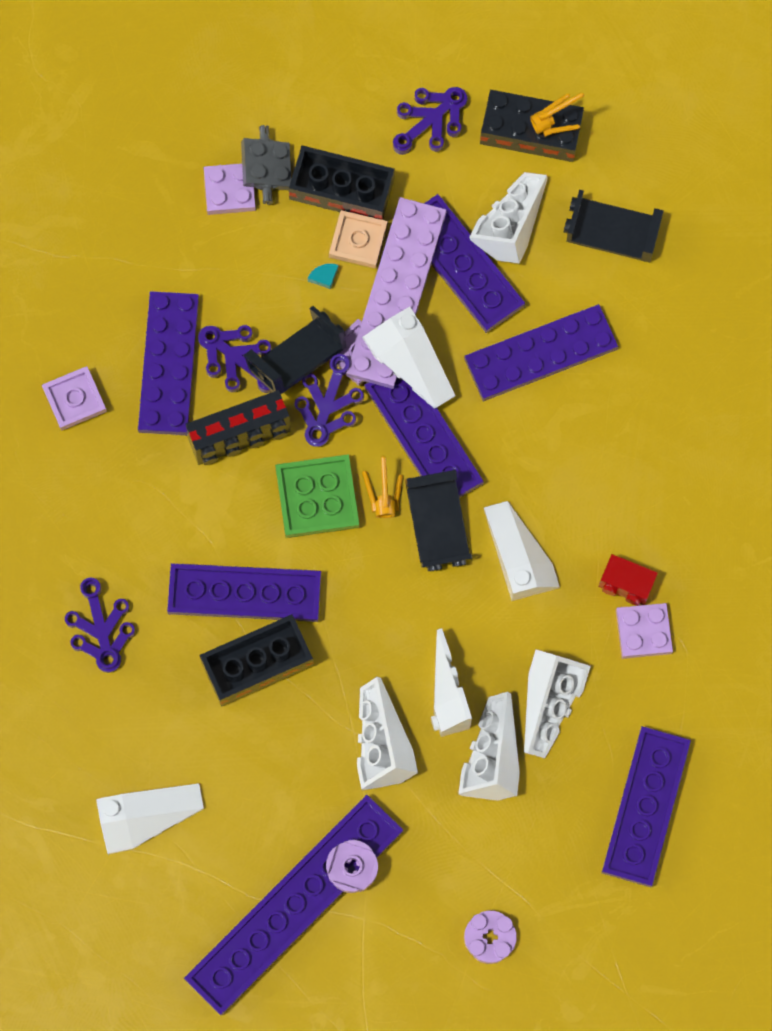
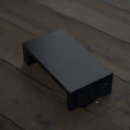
M579 189L577 198L572 197L569 211L573 212L572 219L567 218L563 231L568 233L566 242L650 263L664 210L654 208L653 215L585 199L583 198L584 190Z
M314 306L310 307L313 321L264 356L260 357L252 349L244 354L248 370L272 392L279 390L280 394L284 393L329 361L333 356L347 348L344 338L346 336L345 331L339 324L335 325L332 323L324 311L320 312Z
M456 470L405 479L421 568L427 567L428 571L442 569V564L450 562L452 567L466 565V559L472 558L471 553L469 554L457 490Z

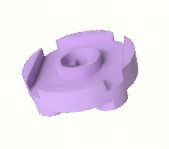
M348 840L330 851L326 862V870L330 882L337 889L347 893L365 891L374 882L378 872V862L372 849L367 844L357 840ZM355 860L356 866L360 867L359 870L348 873V868L345 867V864Z
M484 911L476 914L465 929V946L470 954L479 962L495 964L502 961L513 951L516 943V931L511 919L497 911ZM488 930H492L493 934L498 936V940H493L492 944H487V939H483V934H487Z

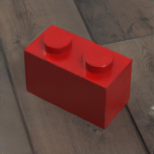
M611 554L598 587L602 588V591L608 595L616 596L617 594L626 598L625 600L632 605H645L658 573Z

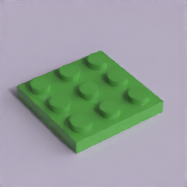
M349 454L275 465L286 538L359 528Z

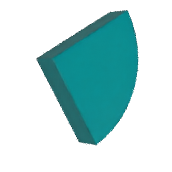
M323 264L318 266L309 274L308 282L331 289L339 265Z

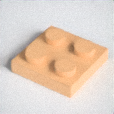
M341 210L329 251V258L376 268L387 228V221Z

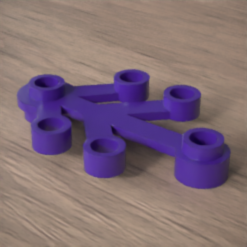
M459 87L449 88L445 93L428 92L425 88H418L415 91L414 99L418 104H425L427 102L441 103L437 108L411 107L405 102L398 105L397 115L401 119L409 117L424 119L406 134L400 133L394 137L393 149L396 153L401 155L409 153L412 149V141L431 125L432 137L429 140V147L435 152L442 150L444 144L441 137L442 116L449 110L448 135L456 137L461 133L459 110L466 105L467 95ZM422 93L426 95V97L421 99L418 97V94ZM456 95L459 96V99L453 100L451 97ZM402 108L408 109V112L401 113L400 110ZM451 126H456V127L458 128V130H457V131H451V130H450V127H451ZM404 139L407 143L400 144L398 141ZM439 141L441 144L434 146L432 142Z
M242 325L238 330L220 331L215 326H206L201 329L198 340L200 345L207 349L208 364L206 365V372L208 376L215 378L221 373V366L217 362V350L225 355L227 373L225 387L229 392H236L240 388L235 363L257 380L260 391L264 393L272 392L248 370L245 357H243L251 349L256 354L264 356L271 351L269 341L260 340L254 345L230 347L224 341L240 339L243 342H247L252 338L251 328L247 325ZM244 330L249 332V335L246 337L240 334ZM208 334L215 335V338L212 340H208L206 336ZM261 345H266L268 349L266 351H261L259 347ZM216 366L218 368V370L214 373L209 371L210 367ZM230 381H235L237 385L235 387L228 386V383Z
M343 354L333 356L330 361L333 373L325 397H323L318 387V379L314 374L310 373L302 380L303 385L309 389L320 411L317 420H315L310 411V402L306 397H298L295 400V408L301 412L308 426L305 430V439L314 447L325 445L329 440L330 433L344 426L352 427L356 423L354 413L345 411L342 413L341 418L326 424L330 414L352 403L359 404L364 400V393L359 388H353L347 395L335 400L342 376L350 368V360ZM345 362L344 369H337V364ZM312 377L314 378V384L309 386L306 384V381ZM360 392V398L358 400L352 399L353 393ZM304 400L307 404L305 408L301 409L298 407V404ZM347 415H352L353 417L350 423H345L344 421ZM316 431L322 432V436L319 439L313 437Z
M89 577L82 581L80 590L82 595L89 600L94 625L80 618L79 614L75 611H70L65 615V622L68 627H77L98 639L100 649L87 643L81 635L73 636L70 644L73 650L83 651L94 657L101 671L110 673L119 668L121 664L119 652L127 639L134 636L135 628L129 622L123 623L119 629L120 634L110 647L108 637L121 616L128 613L129 604L125 599L116 600L114 609L104 623L98 598L101 593V586L97 579ZM90 586L96 588L92 594L87 592V588ZM120 603L126 605V608L123 611H119L117 609V606ZM70 616L77 617L75 623H69L68 619ZM130 627L132 631L130 634H124L123 629ZM77 639L83 641L80 647L74 646V642ZM106 657L113 658L111 664H105L104 660Z

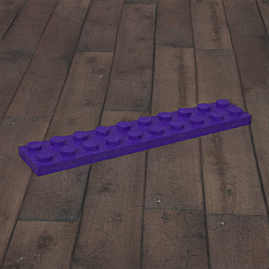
M366 795L184 977V980L222 1016L343 893L328 878L326 862L330 851L345 841L357 840L367 844L377 859L403 832V829ZM355 860L345 864V867L348 868V873L358 871L360 868L356 866Z

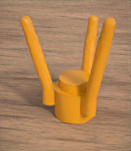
M567 93L543 110L530 116L535 132L537 134L543 132L546 137L552 133L579 129L580 125L578 124L551 128L555 124L552 115L583 98L584 93H580L568 99L570 94Z
M382 456V495L377 497V501L367 472L363 471L362 475L371 502V511L376 512V517L391 518L396 516V511H399V497L403 476H398L394 500H392V496L388 495L386 457Z

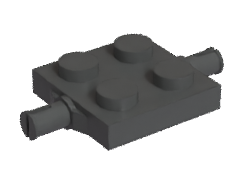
M261 125L259 126L260 139L244 138L241 141L243 186L262 190L263 204L267 203L269 205L273 203L272 191L277 189L289 191L291 182L290 145L288 142L269 139V126Z

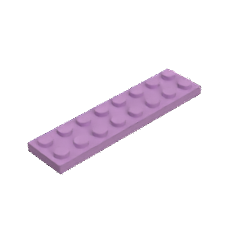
M400 197L350 359V368L346 373L347 377L394 389L397 376L393 374L394 372L384 363L381 364L375 359L362 337L409 306L416 315L446 216V209Z

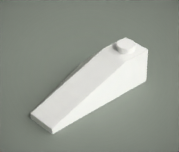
M524 172L507 190L508 194L500 202L496 201L492 205L493 209L486 216L482 215L478 219L470 235V241L497 261L520 264L530 240L547 182V175Z
M410 306L362 337L375 359L381 364L384 363L388 366L395 376L399 379L402 378L408 383L412 390L434 409L455 397L425 330Z
M506 501L484 507L511 601L560 588L553 563L509 502Z
M442 628L437 630L434 716H431L434 731L439 730L441 737L470 729L472 720L463 688H458V674L456 668L451 666V653Z
M535 650L528 676L525 753L542 758L546 757L559 734V725L564 717H569L572 711L570 709L575 697H580L584 690L590 670L589 665Z
M376 677L360 688L359 718L362 720V734H358V743L362 745L361 757L357 758V769L361 789L363 790L400 784L418 773L412 746L381 678Z
M505 692L488 697L478 724L481 728L477 741H472L470 746L473 752L469 762L464 763L461 770L459 795L496 801L517 796L520 771L511 693Z
M199 784L119 794L96 799L107 854L135 849L143 842L158 836L164 830L179 824L204 809Z

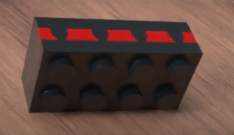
M490 89L481 130L480 144L573 162L580 128L552 133L546 137L543 132L537 134L532 126L530 116L543 110L554 101ZM569 105L553 114L555 124L551 128L577 124L581 127L584 107Z
M301 145L289 186V200L337 212L342 210L383 220L395 180V168Z
M279 390L185 424L188 440L198 465L213 464L220 457L225 455L228 457L235 456L242 449L247 447L257 448L263 445L266 440L272 438L278 440L285 437L288 432H291L290 417Z
M292 614L199 655L202 666L221 707L314 666L312 655Z

